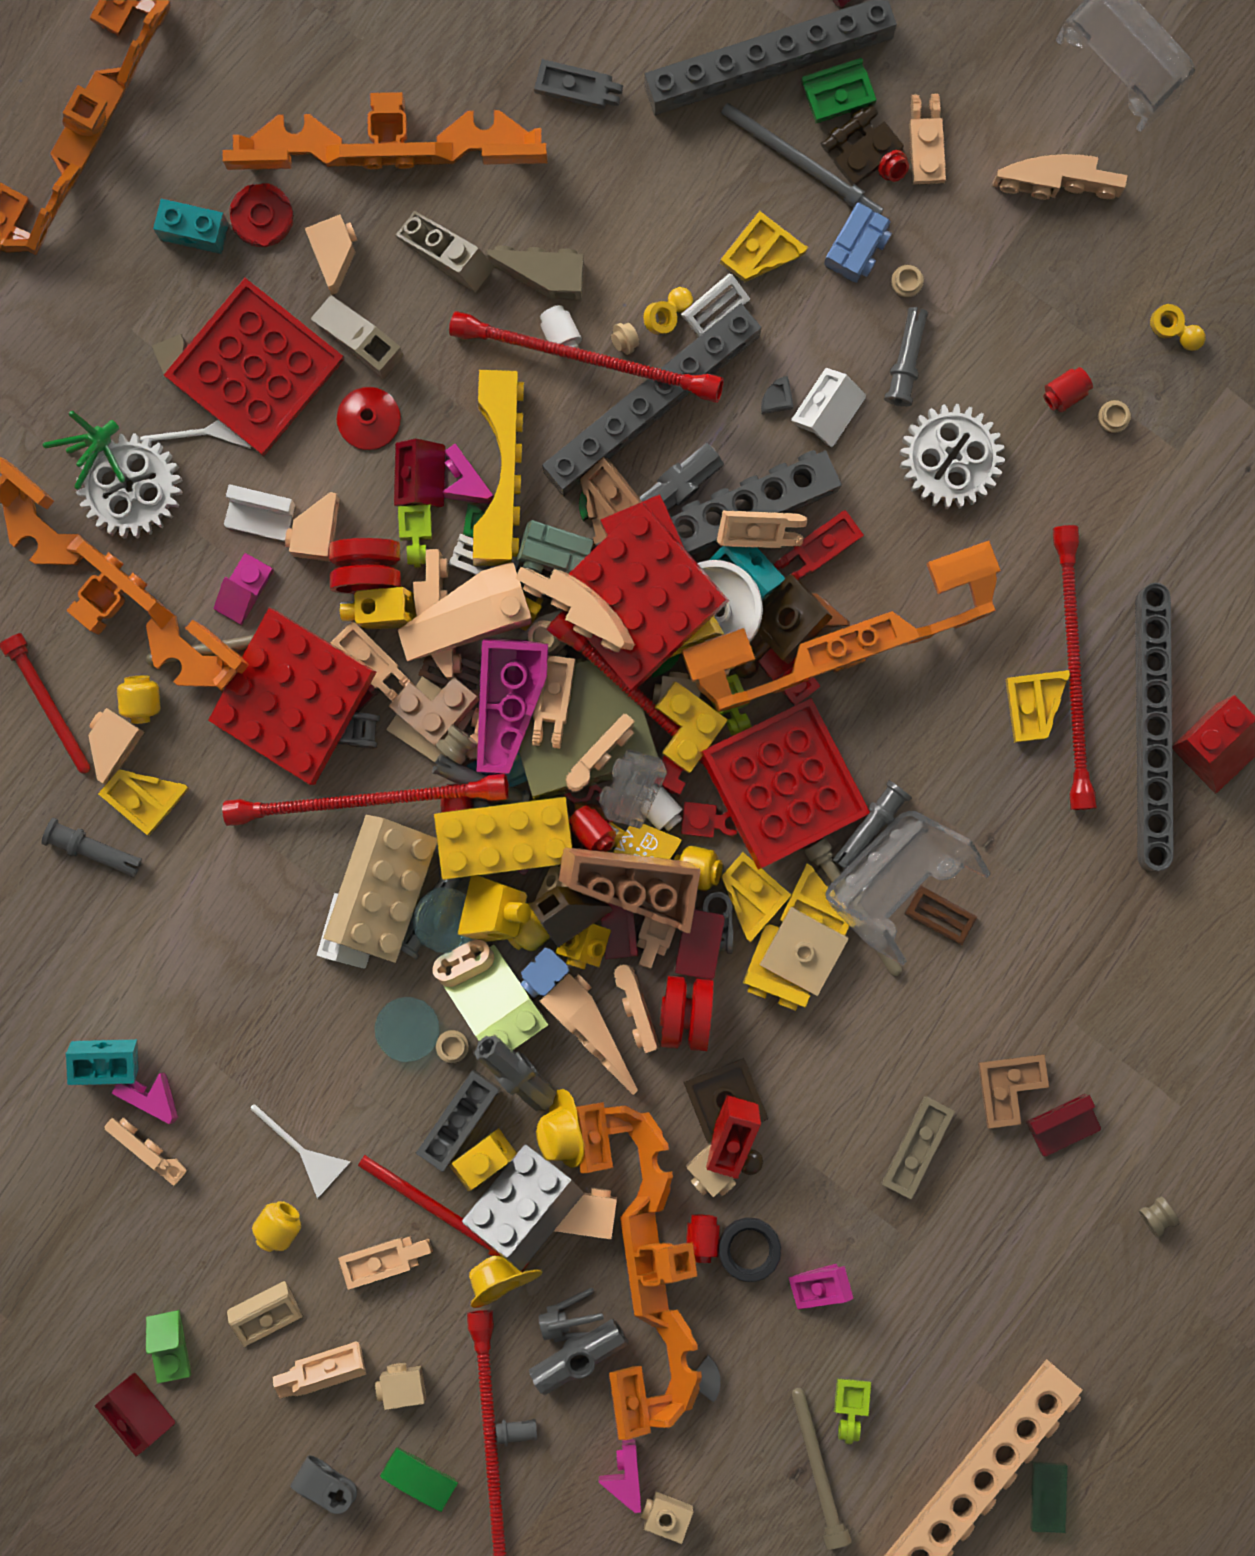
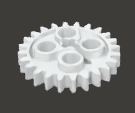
M944 404L940 409L939 415L931 408L928 411L929 420L919 415L917 422L920 427L912 424L909 426L908 431L914 437L904 436L902 440L905 445L909 446V448L901 449L899 455L908 458L900 464V468L910 469L905 475L904 480L914 479L915 483L911 491L913 492L921 488L923 490L921 500L923 501L929 495L932 496V506L934 507L940 499L944 500L945 509L950 507L952 501H955L957 507L961 509L964 505V499H967L971 505H974L976 502L975 494L984 499L987 495L984 486L993 489L996 483L991 477H1000L1002 471L995 467L1005 462L1004 458L996 456V454L1004 449V445H995L994 443L1000 437V433L990 434L989 430L994 423L989 422L983 425L981 423L983 413H980L976 418L971 417L972 407H969L965 414L960 413L959 404L955 405L952 412H949ZM944 428L952 429L955 432L956 439L953 441L944 440L940 435V430ZM968 434L969 439L959 451L956 459L951 462L942 477L936 480L934 476L944 464L948 454L954 450L963 435ZM970 446L979 448L982 458L978 460L971 459L967 455V448ZM922 455H934L937 458L938 465L935 467L926 466L922 462ZM951 472L960 473L963 476L964 484L960 486L953 485L948 479V474Z
M134 433L130 442L127 441L123 434L119 435V443L111 442L108 447L125 477L124 483H121L116 476L111 484H102L103 475L106 472L113 471L103 451L97 455L82 484L85 488L79 489L76 493L80 497L87 498L80 503V506L83 509H91L86 516L90 520L98 518L96 526L100 530L108 524L107 532L112 536L119 529L120 536L124 539L127 538L129 530L132 531L136 538H140V530L143 528L149 535L152 534L151 525L154 523L163 528L164 525L160 519L162 516L170 519L173 518L168 508L179 507L173 496L182 495L183 492L179 488L174 487V485L182 482V478L179 475H172L179 469V466L176 463L168 464L173 456L169 452L161 454L163 446L159 442L151 448L152 440L146 436L142 443H140L139 437ZM136 459H145V467L141 471H131V465ZM151 474H156L155 478L151 480L147 479L148 477H150ZM129 480L134 483L131 492L126 490V482ZM155 487L158 489V494L154 500L144 501L143 496L148 488ZM106 493H113L107 499L103 498ZM121 500H127V510L122 514H115L114 506Z

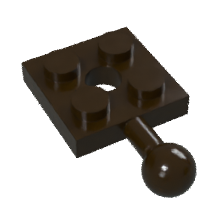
M791 573L762 603V619L757 631L762 639L752 649L755 660L733 668L735 674L740 678L748 679L753 677L759 668L758 661L771 648L782 661L790 664L797 655L799 645L812 640L833 618L799 579ZM794 611V621L790 625L785 626V617Z
M744 1058L683 1082L708 1144L712 1142L716 1120L721 1111L716 1104V1098L723 1091H729L736 1098L758 1104L760 1122L768 1120ZM752 1148L741 1170L746 1175L757 1174L763 1167L762 1155Z

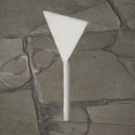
M219 420L204 429L147 436L152 441L210 435L251 449L250 445ZM141 436L140 441L142 442L146 436Z
M256 1105L251 1106V1110L300 1153L318 1199L350 1161L304 1149Z

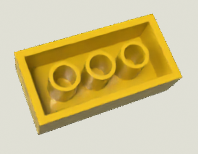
M566 797L434 814L442 880L560 865L564 847L572 848Z

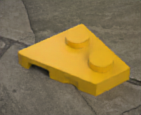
M759 211L720 259V264L742 281L747 282L805 255L808 247Z
M1069 670L1005 679L1014 743L1042 740L1049 737L1055 713L1059 708L1061 696L1070 675Z
M744 852L740 854L721 876L744 935L749 942L754 939L791 896L785 888L762 868L758 870L754 861Z
M806 864L782 913L780 921L783 922L790 907H793L845 936L853 918L838 902L835 895L824 884L814 868Z

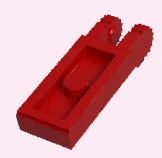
M843 510L805 537L802 545L793 546V550L781 557L773 565L777 570L788 566L796 557H799L805 566L791 574L801 580L809 572L812 574L864 537V534L848 512Z

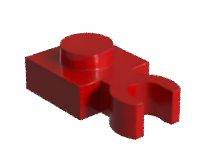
M684 802L681 835L713 838L714 829H719L726 836L736 835L737 830L726 828L725 820L731 818L728 811L722 815H716L717 805Z

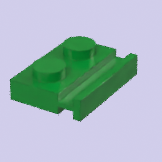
M862 58L801 78V83L805 89V95L816 124L876 104V97L867 71H865Z

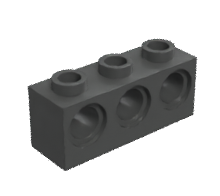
M473 1070L416 1154L444 1172L501 1088L476 1070Z

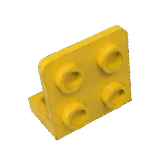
M769 924L763 929L743 984L749 986L747 992L766 999L767 994H771L780 998L779 1005L796 1011L798 1005L806 1007L810 997L809 991L760 965L779 927Z

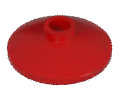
M362 387L350 392L342 400L337 411V426L342 437L350 445L358 449L376 450L386 446L394 439L400 427L401 415L396 401L390 394L379 388ZM365 411H371L373 418L369 421H364L362 414Z

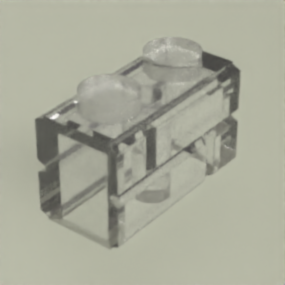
M628 749L623 759L618 758L612 771L614 778L609 787L605 786L600 795V805L608 820L618 823L623 822L628 826L639 829L642 827L667 774L664 763L660 758L647 754L643 755L641 752Z

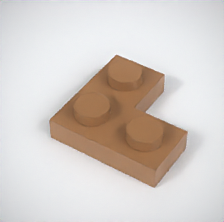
M453 677L433 701L409 682L388 707L437 748L436 744L438 741L445 739L448 735L449 727L452 724L458 726L480 699Z
M1044 1054L978 1063L987 1128L1020 1125L1021 1118L1017 1091L1049 1087Z

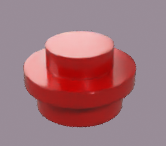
M893 150L885 154L881 159L878 170L879 175L885 180L899 181L908 172L909 162L901 150Z

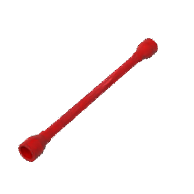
M455 311L450 320L449 334L453 337L465 340L476 338L484 340L494 339L495 341L498 340L499 342L502 341L503 343L567 359L571 358V360L575 359V361L680 386L683 390L691 391L703 400L715 403L719 402L724 387L723 377L711 374L682 375L674 372L670 373V371L666 372V370L635 362L631 363V361L627 362V360L623 361V359L600 355L591 351L588 352L584 349H577L576 347L573 348L572 346L569 347L568 345L565 346L564 344L561 345L560 343L557 344L556 342L499 328L496 329L495 327L492 328L490 324L481 322L473 315Z
M1064 525L1054 527L1052 530L1053 545L1059 555V563L1063 572L1062 579L1064 580L1062 583L1064 584L1063 588H1065L1063 589V592H1065L1063 593V596H1065L1063 598L1065 600L1064 615L1066 620L1065 628L1067 629L1066 637H1068L1066 638V641H1068L1066 645H1068L1067 653H1069L1067 655L1069 657L1067 659L1069 661V682H1071L1069 683V686H1071L1069 687V690H1071L1069 693L1071 694L1070 698H1072L1070 706L1072 711L1071 718L1073 719L1071 720L1073 723L1072 731H1074L1072 732V735H1074L1072 737L1074 739L1073 751L1075 752L1073 755L1075 756L1074 760H1076L1074 761V764H1076L1074 768L1076 769L1073 772V784L1069 793L1070 810L1096 809L1097 806L1096 792L1090 781L1089 771L1086 769L1087 760L1085 759L1087 757L1085 755L1087 753L1085 752L1086 748H1084L1086 747V744H1084L1086 740H1084L1085 728L1083 727L1085 724L1083 723L1084 715H1082L1084 714V711H1082L1084 709L1082 707L1083 691L1081 690L1082 686H1080L1082 685V682H1080L1082 679L1080 678L1081 670H1079L1081 669V666H1079L1081 664L1079 662L1080 646L1078 645L1079 637H1077L1079 636V633H1077L1079 630L1077 629L1078 625H1076L1078 624V621H1076L1078 614L1076 613V588H1074L1076 585L1074 584L1075 576H1073L1075 575V572H1073L1075 568L1073 567L1076 564L1075 555L1079 545V528L1076 525Z
M562 610L551 621L546 630L558 641L572 646L576 651H582V654H585V657H588L591 663H594L598 669L600 668L603 674H606L616 686L622 688L621 690L625 691L628 697H631L632 700L634 699V702H637L640 708H643L650 717L652 716L653 720L655 719V722H658L667 733L674 737L680 726H677L671 719L655 708L656 704L652 700L650 701V698H647L640 689L630 690L601 654L594 650L595 647H591L592 645L588 644V639L573 630L575 624L565 619L567 613Z
M506 774L488 775L475 782H468L466 785L409 789L408 791L400 790V792H377L363 795L356 794L355 796L347 795V797L335 796V798L327 797L290 802L283 801L282 803L274 802V804L253 803L242 799L226 800L223 802V819L226 826L244 825L257 818H264L266 815L314 812L327 809L334 810L335 808L343 809V807L345 809L347 807H367L380 804L387 805L388 803L396 804V802L408 803V801H428L429 799L437 800V798L440 800L441 798L449 799V797L461 798L467 796L469 798H482L489 801L508 800L509 786Z
M477 1310L467 1312L468 1331L474 1342V1349L478 1354L477 1358H479L477 1362L478 1371H480L478 1372V1375H480L479 1384H481L479 1385V1388H481L480 1400L482 1401L481 1405H483L481 1406V1413L483 1414L482 1418H484L482 1419V1426L484 1427L483 1431H485L483 1432V1435H485L483 1438L485 1440L484 1448H486L487 1486L489 1487L488 1491H490L488 1492V1498L490 1500L489 1504H491L489 1508L490 1517H492L490 1521H492L491 1530H493L491 1531V1534H493L492 1543H494L492 1545L494 1547L493 1556H505L506 1547L504 1546L506 1544L504 1543L505 1534H503V1509L501 1508L502 1504H500L502 1503V1496L500 1495L501 1491H499L501 1490V1484L499 1482L500 1478H498L500 1477V1474H498L499 1465H497L499 1464V1461H497L498 1449L496 1448L497 1436L495 1435L496 1431H494L496 1430V1423L494 1422L495 1418H493L495 1417V1414H493L494 1405H492L494 1404V1401H492L493 1389L491 1388L492 1376L490 1375L491 1371H489L491 1370V1363L489 1362L490 1358H488L490 1357L488 1353L491 1350L490 1340L494 1329L493 1310Z

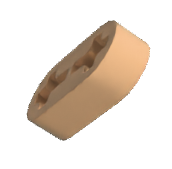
M477 939L472 940L437 958L433 964V974L445 987L457 986L488 970L494 962V953L486 942ZM480 951L481 959L479 961H475V953ZM451 965L453 967L451 968L452 974L447 976L445 974L447 972L446 967Z

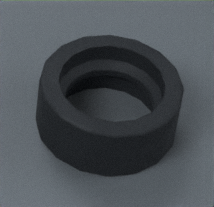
M745 1217L733 1221L724 1229L719 1239L718 1253L723 1267L732 1277L744 1282H756L767 1278L775 1271L781 1259V1244L778 1235L768 1223L758 1218ZM746 1230H755L761 1233L767 1239L769 1245V1255L766 1261L760 1267L754 1269H744L738 1266L730 1253L734 1237Z

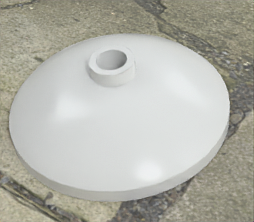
M709 560L697 563L730 600L724 606L725 613L723 616L718 617L716 614L714 615L723 630V635L744 628L750 643L759 629L763 613L762 598L755 581L745 570L730 562Z

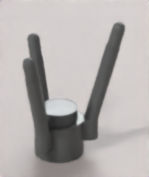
M593 1288L580 1292L559 1304L547 1306V1313L539 1315V1324L544 1341L554 1339L556 1343L568 1340L574 1336L583 1337L589 1332H565H569L572 1326L603 1320L604 1315L602 1313L568 1319L566 1312L560 1313L561 1310L594 1293Z

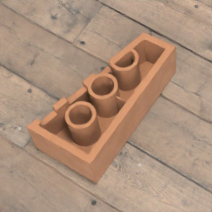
M564 847L559 880L570 889L607 903H612L628 911L641 914L690 934L701 869L688 861Z

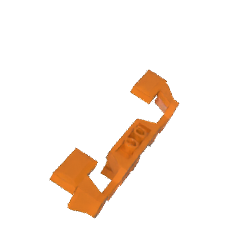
M98 1L90 16V21L119 36L130 14L135 9L147 14L143 21V28L137 40L132 41L121 68L96 70L86 89L77 85L63 111L62 123L65 127L50 153L61 176L52 188V196L47 206L41 208L31 233L15 227L29 202V198L0 183V253L1 251L6 253L29 251L37 255L51 223L66 196L77 182L128 88L145 50L155 32L165 20L170 10V1Z
M402 92L370 93L372 111L368 113V135L372 143L343 144L342 138L310 114H304V127L302 131L291 134L285 129L284 115H277L250 138L239 134L233 135V150H222L223 163L227 170L292 169L290 155L312 154L326 166H363L371 170L381 169L383 165H395V167L400 169H410L414 165L454 164L469 151H482L483 165L547 164L546 143H542L541 128H535L528 132L500 110H494V123L489 129L481 130L477 128L474 124V111H467L437 136V142L405 143L407 140V118Z
M0 457V473L2 474L0 476V503L3 505L9 543L16 548L24 538L34 537L38 548L30 558L32 563L77 565L84 557L102 572L99 576L92 575L79 589L78 597L80 599L78 602L74 601L66 610L89 631L100 635L107 626L102 621L103 618L110 619L114 617L124 605L125 597L123 594L126 593L147 610L151 617L146 624L153 665L160 669L171 658H176L181 662V673L174 680L177 686L218 687L222 691L237 672L242 674L249 664L208 628L194 620L185 629L217 656H203L180 636L177 616L145 590L148 584L133 572L128 576L120 568L124 564L110 552L106 556L103 555L79 534H59L38 517L35 502L48 510L54 500L11 462Z
M990 541L935 559L926 564L937 594L969 584L975 605L973 609L920 628L913 627L893 611L801 643L798 647L791 674L753 689L732 694L725 671L755 660L745 630L742 628L681 651L692 683L697 681V689L715 704L719 713L748 704L758 697L787 690L832 670L835 673L865 662V658L887 650L918 643L931 638L939 632L950 628L957 629L989 616L996 611L992 600L997 581L996 574L1001 571Z
M604 1102L576 1106L579 1128L584 1142V1157L579 1165L580 1173L613 1168L608 1135L628 1132L638 1147L642 1183L637 1197L620 1217L634 1316L655 1327L666 1343L671 1380L666 1393L647 1398L642 1366H632L609 1373L618 1439L628 1440L651 1433L650 1427H672L685 1411L692 1410L700 1390L699 1384L702 1379L701 1371H692L688 1367L686 1354L688 1351L698 1350V1346L692 1337L691 1329L679 1311L669 1310L665 1284L697 1277L693 1243L679 1245L659 1243L655 1212L664 1210L673 1178L672 1171H662L657 1163L658 1153L669 1150L662 1130L649 1112L639 1113L627 1106L604 1108Z

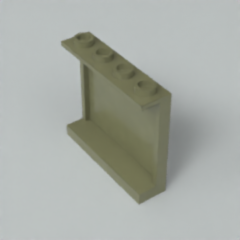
M585 658L575 659L576 664L568 716L563 728L560 749L552 748L551 740L555 723L552 722L543 723V740L540 746L532 745L535 722L532 714L520 745L519 753L534 801L551 799L571 793L572 790H569L566 784V775H568V772H571V769L623 714L629 715L635 721L634 727L631 729L634 735L623 747L617 744L609 752L612 758L600 771L594 768L590 772V782L583 789L659 765L643 708H640V705H637L634 699L632 700L631 697H628V694L621 690L622 688L616 686L606 674H603L600 668L598 669L594 663H591V660L586 661Z

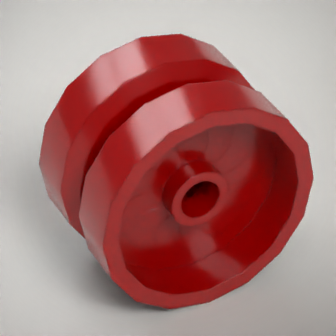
M351 538L333 541L329 544V560L331 563L340 566L330 572L331 591L355 594L356 591L401 587V572L396 568L390 567L401 561L400 543L398 541L383 538Z
M667 976L666 995L662 996L660 1026H663L661 1047L678 1049L682 1043L683 1029H689L688 1046L690 1050H708L714 980L696 979L693 983L692 997L690 999L686 998L687 982L685 978Z

